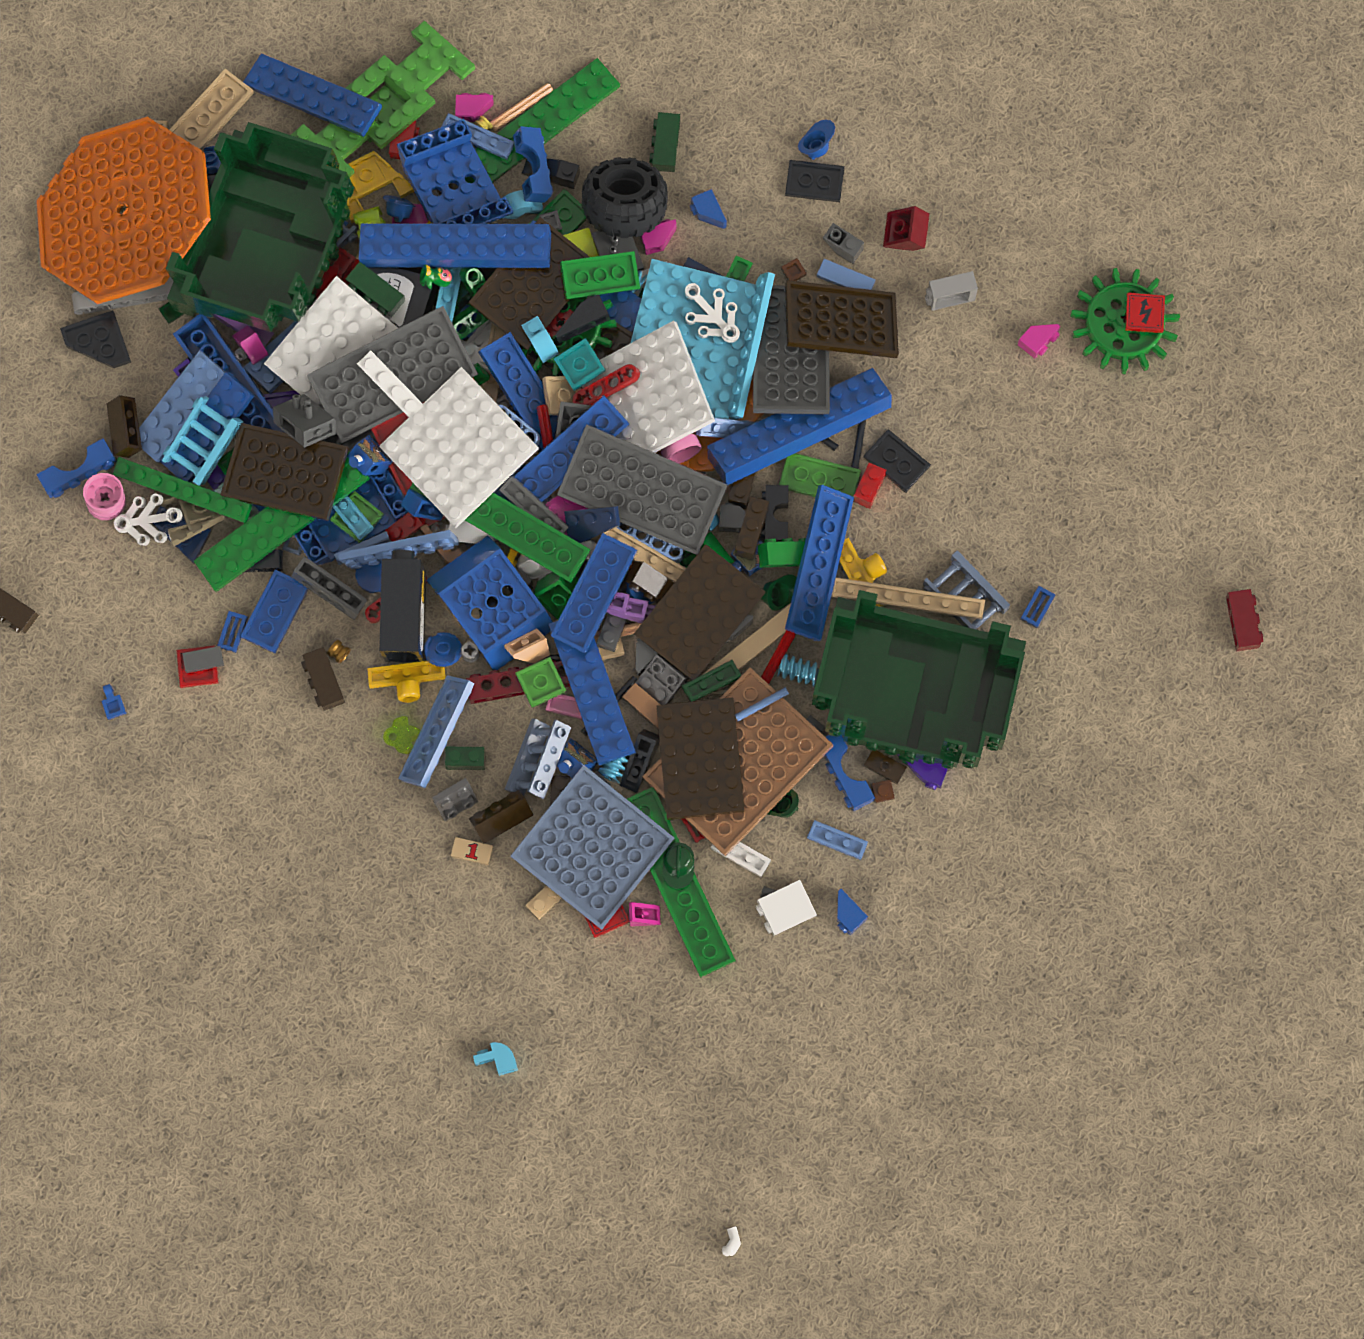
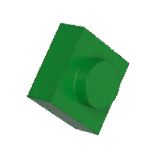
M476 363L474 367L478 374L472 378L480 386L489 380L490 374L479 363Z

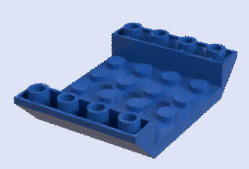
M464 119L397 144L403 170L431 224H488L513 214V210L506 197L500 198L470 141L472 133ZM472 177L475 182L467 183L465 178ZM455 183L458 189L452 190L448 185ZM432 190H439L441 195H433Z
M388 469L384 474L369 475L370 479L354 490L384 514L382 519L362 542L385 532L388 527L408 513L401 505L404 496ZM333 507L329 521L316 518L294 535L307 558L316 565L332 562L336 559L334 554L359 544L330 521V518L336 512Z
M488 535L426 580L483 654L484 660L493 671L499 670L514 659L504 648L505 644L536 628L544 636L551 632L548 624L552 623V620L547 611L503 551ZM504 586H510L513 589L511 596H505L502 593ZM489 597L497 599L496 607L491 608L487 605ZM474 608L482 611V616L479 619H475L471 615V611Z

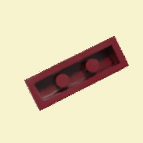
M1251 589L1228 592L1226 601L1236 652L1258 649L1263 642V633L1258 628L1260 618L1259 614L1255 613V595H1252Z

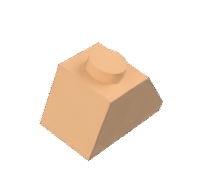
M537 628L504 645V648L513 658L530 663H536L550 655L547 639Z

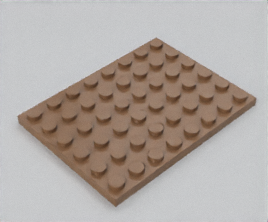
M749 668L719 699L733 697L735 714L776 693V691L753 669ZM784 698L773 702L740 721L736 719L745 812L685 818L724 856L833 747V744ZM660 758L642 777L665 799L662 761Z

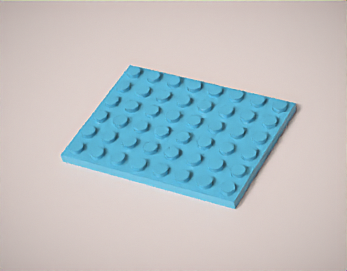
M652 259L631 343L672 321L677 322L713 417L729 419L730 412L728 411V406L734 399L732 388L738 379L736 370L741 364L740 352L745 344L744 335L748 329V317L752 311V299L756 293L757 286L756 284ZM688 284H697L700 287V295L713 309L715 306L714 290L720 288L724 291L722 319L726 323L728 319L726 305L729 302H734L737 305L735 326L740 331L737 341L728 343L722 337L716 336L700 338L698 336V329L701 326H706L708 329L720 328L714 323L695 322V324L689 325L685 322V316L689 312L707 315L694 300H690L685 296V288ZM690 290L689 294L693 296L696 294V292L694 290ZM720 292L715 294L717 297H722ZM733 306L728 307L730 311L735 310ZM693 316L687 317L689 321L694 320ZM702 329L700 333L705 335L707 331ZM731 331L727 332L729 337L734 335Z

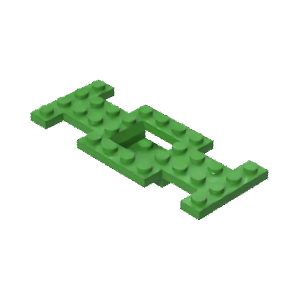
M423 21L411 32L412 36L422 44L399 65H395L388 57L383 55L345 88L366 97L380 84L385 82V85L369 98L379 102L382 108L364 137L331 123L317 135L304 124L291 135L333 148L339 162V170L347 172L350 178L355 173L354 169L344 161L365 141L370 143L373 141L380 149L386 147L435 104V99L425 91L449 69L463 80L475 70V65L426 21Z

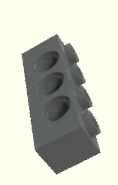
M305 556L291 576L353 620L356 619L367 602V599Z

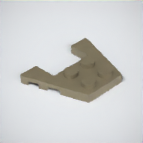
M154 490V494H160L163 497V503L159 507L179 503L186 525L168 529L172 546H176L224 520L222 514Z

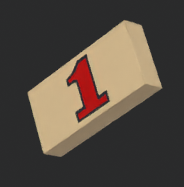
M455 837L451 857L489 865L493 846Z

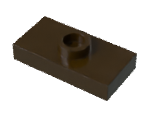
M871 751L864 764V767L891 780L897 785L907 769L905 765L879 751Z

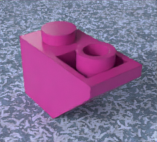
M462 93L456 95L455 116L468 122H475L494 105L493 95L487 93H480L479 95Z
M676 219L663 220L659 225L655 226L654 230L649 233L645 232L640 236L646 255L664 251L677 229Z
M1058 324L1030 326L1019 339L1018 346L1034 359L1038 355L1042 356L1047 351V345L1050 341L1054 343L1060 336L1058 333L1060 326Z

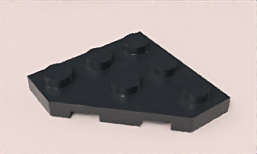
M113 310L60 328L65 345L71 350L111 368L131 363Z

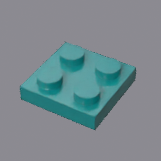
M586 338L554 358L574 391L606 371Z

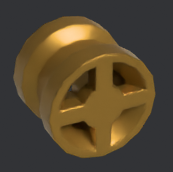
M338 639L331 645L327 655L334 657L336 662L340 664L349 655L351 649L348 646L342 645V641Z

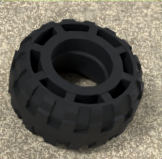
M617 157L613 160H605L599 166H594L583 182L582 209L584 210V215L589 223L594 225L596 230L599 232L603 231L608 236H618L621 238L642 236L643 233H649L654 230L655 226L659 225L665 216L668 201L667 184L660 171L654 166L651 167L648 162L639 161L631 157Z

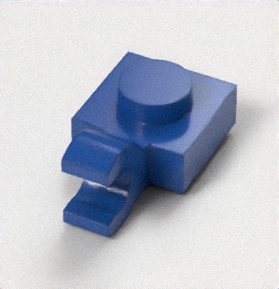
M110 684L103 686L107 699L103 700L102 704L107 719L110 720L127 714L121 696L114 695Z

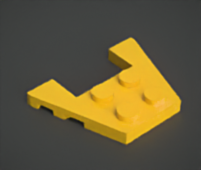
M375 151L348 164L355 172L350 177L354 191L347 200L351 223L355 222L353 214L364 210L359 199L390 183H393L400 198L415 192L411 184Z

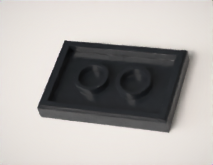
M789 160L785 196L840 203L845 166Z
M889 429L863 456L869 463L886 469V477L905 493L931 467L930 463Z

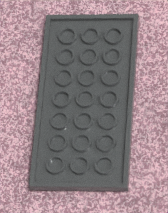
M773 285L753 371V413L829 414V351L787 346L785 286Z
M441 306L307 374V377L324 410L335 418L336 433L341 442L344 443L403 413L397 404L357 364L370 350L421 403L429 399L461 367L471 377L476 376L478 373L444 306Z
M586 424L557 495L588 509L618 506L621 523L697 555L700 552L728 484Z

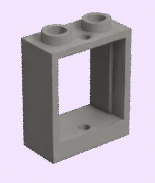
M973 271L929 281V286L926 288L927 295H925L927 306L930 305L933 311L975 301L978 287Z

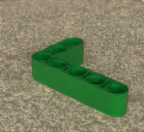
M461 268L459 272L461 281L473 298L478 288L483 286L486 280L476 268ZM472 271L473 276L468 280V274ZM469 306L453 318L452 324L455 330L458 324H462L461 330L457 332L461 340L487 322L488 319L472 306ZM476 313L477 317L472 321V315Z

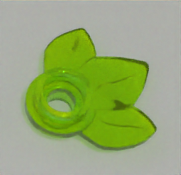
M407 716L396 718L393 721L392 727L386 729L383 734L384 742L389 746H394L402 754L411 753L413 748L411 742L418 738L421 731L415 726L408 725ZM391 733L396 734L397 737L395 740H391L389 738V735Z

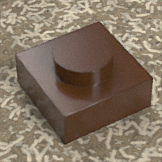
M798 258L781 266V270L787 280L798 281L807 276Z
M891 780L872 783L875 803L895 800Z

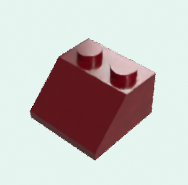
M916 206L887 212L883 247L908 251L924 249L930 213Z

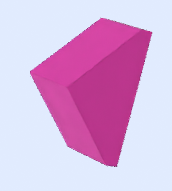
M249 326L232 335L253 365L269 355L257 334Z
M629 903L630 926L661 925L659 905Z

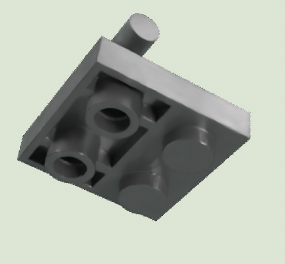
M656 654L636 681V684L660 705H667L682 685L688 682L685 675L662 656Z
M466 778L432 797L444 821L454 818L458 813L471 808L478 802Z

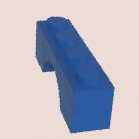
M521 126L513 135L515 150L523 155L532 167V175L522 184L524 200L526 202L545 203L553 194V186L550 182V170L547 166L544 137L542 136L541 128Z
M104 438L87 447V457L79 468L72 471H62L55 466H51L36 475L48 496L56 498L61 496L64 490L76 488L81 484V481L89 479L99 471L111 469L117 461Z
M842 735L839 737L826 736L833 744V747L823 756L827 761L825 765L830 775L834 774L836 778L834 782L839 791L842 790L846 796L843 798L848 808L851 807L854 812L873 802L875 797L867 782L849 778L842 769L841 759L848 749Z

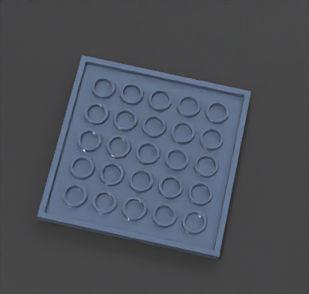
M583 765L510 857L602 930L674 840V837Z

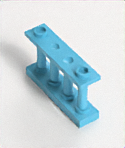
M207 396L195 400L192 405L194 409L171 446H167L164 450V458L162 459L165 463L171 462L174 459L193 472L195 476L193 482L198 486L205 485L239 430L241 423L244 422L238 417L226 419L206 405L209 400ZM201 411L224 426L225 430L222 435H216L196 421ZM191 427L214 442L215 446L212 451L208 452L186 437ZM182 443L204 457L205 463L202 467H197L177 453Z

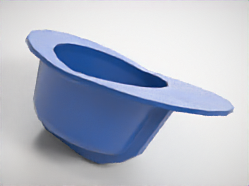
M827 119L815 123L799 141V151L807 154L812 160L826 154L829 149V141L835 133L834 123Z
M391 195L383 196V199L386 201V213L394 217L396 222L408 219L413 208L416 207L404 198Z

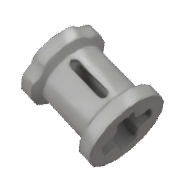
M466 642L462 646L461 652L465 661L472 663L479 658V650L473 642ZM469 649H472V650H473L472 655L469 656V655H468Z

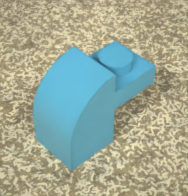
M523 190L504 196L513 210V214L503 217L505 219H518L525 213L539 214L543 210L542 203L526 202Z
M538 316L521 325L543 363L559 354Z
M490 1043L492 1051L488 1052V1049L476 1052L477 1055L473 1056L476 1066L495 1061L499 1076L518 1071L512 1051L502 1043Z

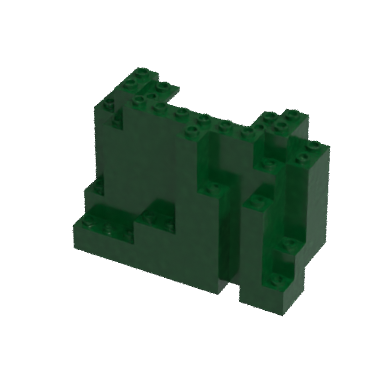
M248 122L244 132L234 129L232 136L222 132L219 134L214 151L221 164L209 192L211 220L183 259L179 253L172 252L166 266V270L173 280L167 300L174 311L196 317L198 313L212 318L216 314L272 332L273 328L277 326L279 321H282L283 317L300 322L301 317L305 316L306 311L317 300L316 293L323 285L324 273L328 271L330 266H333L334 261H337L340 255L336 242L338 238H341L344 229L343 224L350 216V210L346 202L348 197L352 196L354 187L348 173L339 170V162L333 148Z
M859 590L856 601L838 597L812 699V705L819 710L830 709L826 723V732L836 737L843 735V741H846L851 746H858L859 744L866 746V749L872 751L879 749L884 750L889 755L900 754L899 760H902L905 764H908L907 762L914 764V761L918 762L921 759L926 764L938 763L947 769L957 768L958 763L962 764L965 768L972 769L978 767L983 746H986L991 751L1002 750L1026 641L1009 637L1011 625L992 621L989 632L876 606L878 594Z

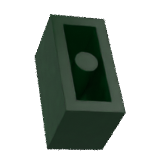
M446 746V770H485V748Z

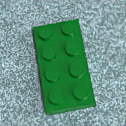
M635 251L560 262L566 300L640 289Z

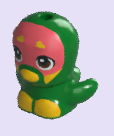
M424 265L419 280L422 286L427 285L429 289H431L432 283L440 287H447L452 281V275L448 269L439 267L432 269L430 266Z

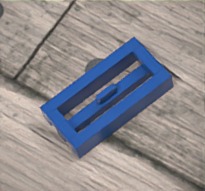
M1038 586L1020 620L1026 621L1028 624L1038 628L1055 594ZM1042 592L1043 595L1030 618L1026 617L1037 596ZM1046 596H1049V600L1035 622L1033 620Z
M229 611L217 646L236 653L241 640L240 636L245 628L248 617ZM236 617L227 645H224L231 619ZM239 619H242L234 645L231 647Z

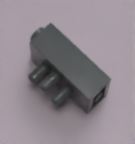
M603 231L591 233L598 256L635 251L637 270H644L633 237H612L606 235Z
M305 394L301 396L293 395L291 400L273 407L274 423L304 448L336 434L335 418Z

